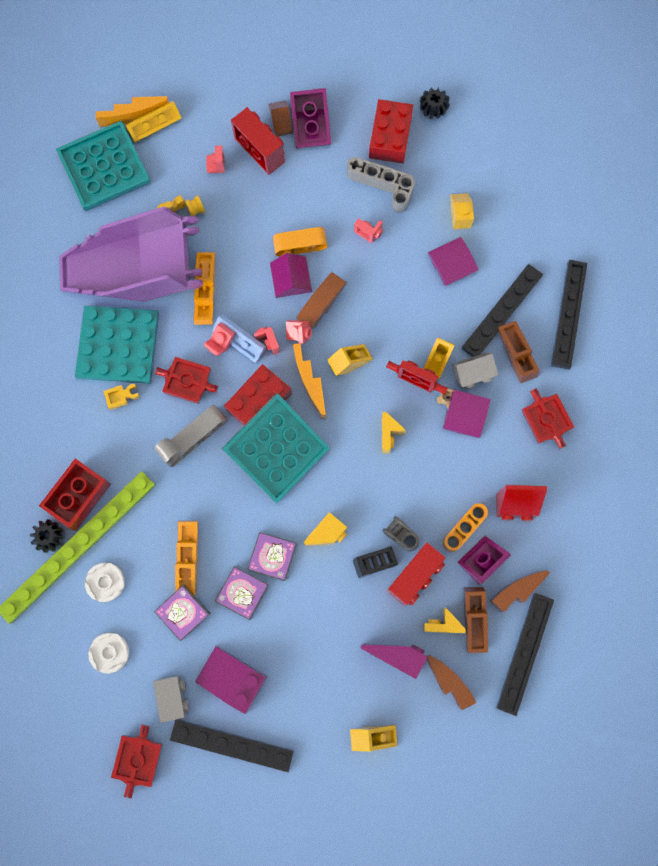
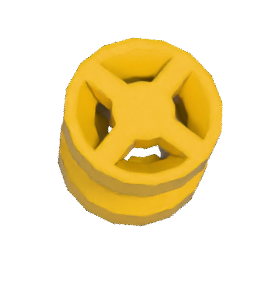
M198 195L192 200H185L191 216L205 213Z

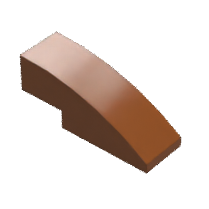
M331 272L313 293L296 318L300 321H309L310 328L315 329L347 282Z
M513 321L498 327L505 350L520 383L538 377L540 370L531 355L532 350L517 322Z
M545 570L520 578L498 592L490 602L500 612H505L515 599L519 603H524L550 572Z
M484 587L464 588V615L467 652L485 653L488 652L486 591Z
M426 655V660L443 694L446 695L451 692L461 710L477 703L470 690L449 667L435 657Z

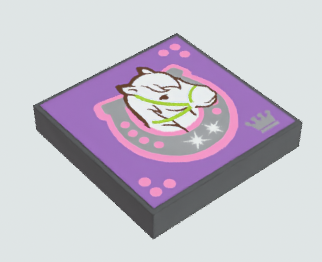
M259 532L247 570L286 581L297 543Z
M234 566L215 602L251 620L269 585Z
M185 584L154 611L180 641L211 614Z

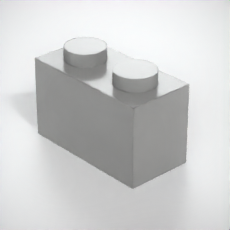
M486 352L452 364L458 386L465 389L476 386L475 383L480 381L482 383L490 382L493 380V377L498 376L492 353Z
M179 675L153 681L160 723L188 716L187 712L190 711L188 699L185 700L184 691H186L185 680L181 679Z

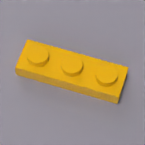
M171 101L126 124V127L133 141L137 142L182 118L174 101Z

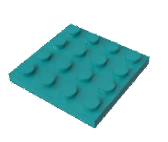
M122 120L56 148L84 211H88L151 183Z
M84 306L75 378L151 384L159 318L158 310Z
M276 393L221 449L275 503H278L330 447Z

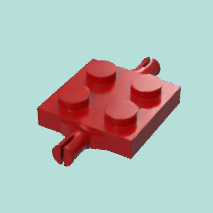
M175 357L172 366L168 370L157 367L155 375L165 377V385L162 390L164 394L196 404L200 403L205 390L217 393L218 386L208 383L211 368Z
M389 360L386 368L398 374V378L430 393L436 390L445 395L448 387L437 382L438 376L435 375V372L430 369H421L412 361L408 360L406 362L403 360L401 365H398Z
M537 388L531 390L530 393L535 402L523 408L522 412L538 444L554 439L559 449L566 447L567 445L562 435L572 430L574 425L558 394L542 398Z
M141 724L138 737L121 736L111 778L121 780L127 784L124 797L132 798L135 786H153L163 744L147 739L149 725Z

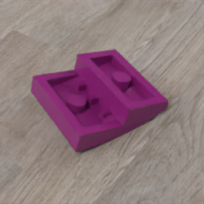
M462 237L428 252L444 286L479 270Z
M453 390L449 408L446 411L443 429L480 438L491 399Z

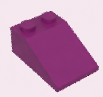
M326 88L290 92L296 148L331 145Z
M362 644L360 647L362 650L415 679L427 659V656L423 654L425 650L416 645L409 647Z
M215 646L195 682L228 705L246 714L267 676Z

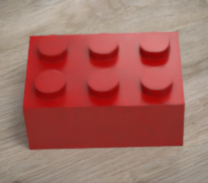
M378 99L369 147L370 159L404 164L414 104Z
M246 107L231 119L234 139L268 175L285 163L282 139L279 136H275L266 123L263 124L260 121V117L255 111L252 112Z
M262 364L224 407L231 416L244 426L276 393L286 401L292 395V390Z
M75 458L40 503L39 507L69 529L77 531L111 483Z
M426 542L387 589V592L403 606L413 605L420 596L417 594L418 591L426 589L432 582L431 575L433 573L435 575L438 574L445 566L443 563L445 557Z

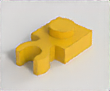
M179 195L172 202L161 203L157 208L167 207L175 212L183 209L186 204L182 196Z
M130 384L124 390L123 386L120 385L103 391L108 409L113 410L128 405L127 399L129 398L132 400L140 398L138 393L131 394V391L136 389L137 386Z

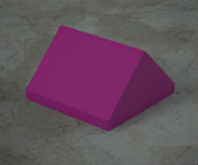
M285 253L270 262L276 298L312 292L306 257Z
M484 536L457 563L480 585L511 554Z

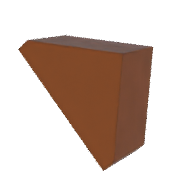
M286 100L269 103L275 136L293 134L289 107Z

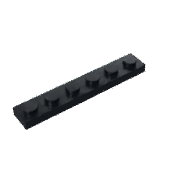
M569 260L567 263L551 362L553 367L570 370L572 366L588 264L585 262Z
M528 264L461 349L472 357L480 355L499 332L498 327L503 326L542 278L543 274Z
M538 593L533 594L496 709L517 716L554 599Z
M178 719L175 720L170 741L284 772H289L294 752L290 749Z

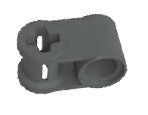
M394 516L390 525L382 530L388 538L396 542L405 551L411 552L418 547L419 537L397 516ZM407 537H412L415 540V545L407 546L404 540Z

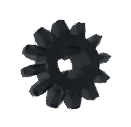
M431 87L429 91L425 90L423 96L420 97V110L424 111V116L429 114L430 119L433 116L439 119L440 115L444 116L449 109L450 98L446 95L445 90L440 92L439 87L436 90H433Z
M47 519L45 523L39 521V527H32L35 533L29 534L30 537L35 538L30 543L36 545L35 549L38 551L42 550L44 553H48L50 549L54 552L56 551L55 545L62 546L59 539L65 538V536L60 535L64 529L58 527V522L52 523L50 519ZM46 533L50 535L49 539H46V537H44Z

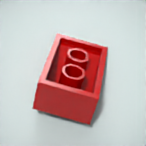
M505 485L496 494V517H502L504 521H512L514 518H521V521H533V518L538 517L547 493V486Z

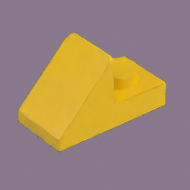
M437 337L423 369L432 370L440 379L455 345Z
M382 412V453H390L391 448H394V436L391 435H405L406 432L387 412Z
M443 608V624H440V620L428 619V623H423V632H466V629L447 608Z

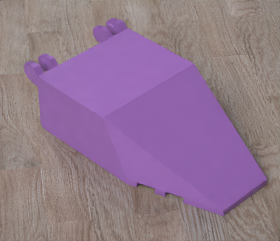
M160 207L101 226L96 234L87 236L85 238L86 241L80 245H74L59 256L60 291L145 302L201 287L203 285L202 280H190V277L202 275V270L198 268L189 270L187 235L198 234L199 228L193 226L186 227V225L198 223L199 218L196 216L181 217L167 207Z

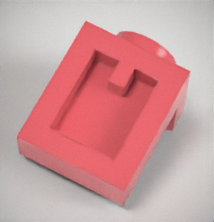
M222 145L215 146V153L206 156L207 173H225V156Z
M358 218L354 224V232L372 243L375 238L379 239L382 235L383 222L379 220L373 228L369 222Z
M286 321L287 340L299 341V344H304L310 340L312 330L309 321Z
M219 323L211 339L206 341L204 346L211 353L219 356L228 350L236 333L223 323Z
M263 327L254 333L255 339L258 341L264 340L267 350H271L273 355L280 353L272 327Z

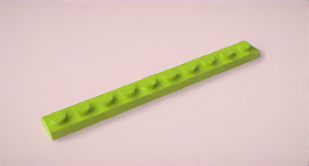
M141 471L0 605V615L9 624H12L156 485Z

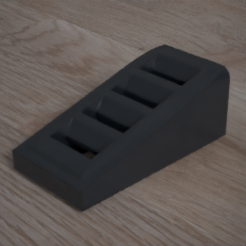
M392 546L353 559L358 578H363L398 565ZM384 553H386L388 557L389 564H387L383 555ZM376 556H379V559H380V562H381V565H382V566H380V567H379V564H378V561H377ZM370 558H371V561H372L373 566H374L373 569L371 568L370 563H369V560H368V559H370Z

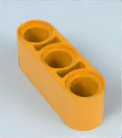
M323 227L283 232L273 236L275 255L279 257L285 253L296 255L321 251L328 247Z
M480 503L474 504L443 540V547L446 551L455 552L461 548L488 515L485 505ZM474 509L481 510V518H476L473 515ZM462 523L469 525L470 531L468 533L462 532L460 528ZM448 538L456 539L457 546L455 548L448 545Z

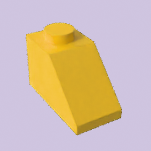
M450 194L453 229L471 228L474 221L473 202L469 194Z
M365 344L342 347L327 359L336 376L347 374L373 360Z
M329 512L307 537L304 544L308 547L332 545L337 541L341 543L347 536L345 532L347 527Z
M396 725L350 729L352 751L370 752L397 746Z

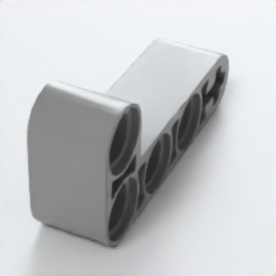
M358 157L348 160L347 176L349 179L393 193L392 209L398 213L406 211L414 190L415 179L412 175ZM397 200H403L404 202L399 203Z
M212 405L171 440L168 438L161 440L154 447V450L169 467H173L227 422V418L216 405Z

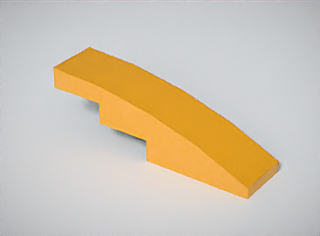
M167 96L132 97V104H114V111H96V120L100 127H107L121 120L123 125L128 124L169 103Z
M197 252L195 268L201 269L202 275L195 277L194 280H202L203 285L195 289L194 325H213L215 252Z
M299 343L293 344L297 369L303 386L321 418L326 419L321 377L313 378L311 361H303L301 345Z
M178 521L175 592L185 584L196 596L198 521Z

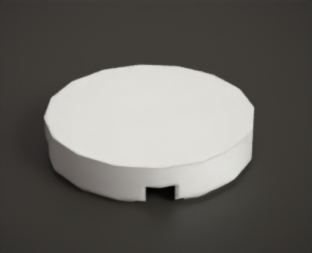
M100 563L88 571L85 588L92 599L99 602H110L122 594L125 587V577L118 566L111 563Z
M101 634L93 640L89 648V661L94 669L102 673L117 672L128 661L129 645L119 634Z

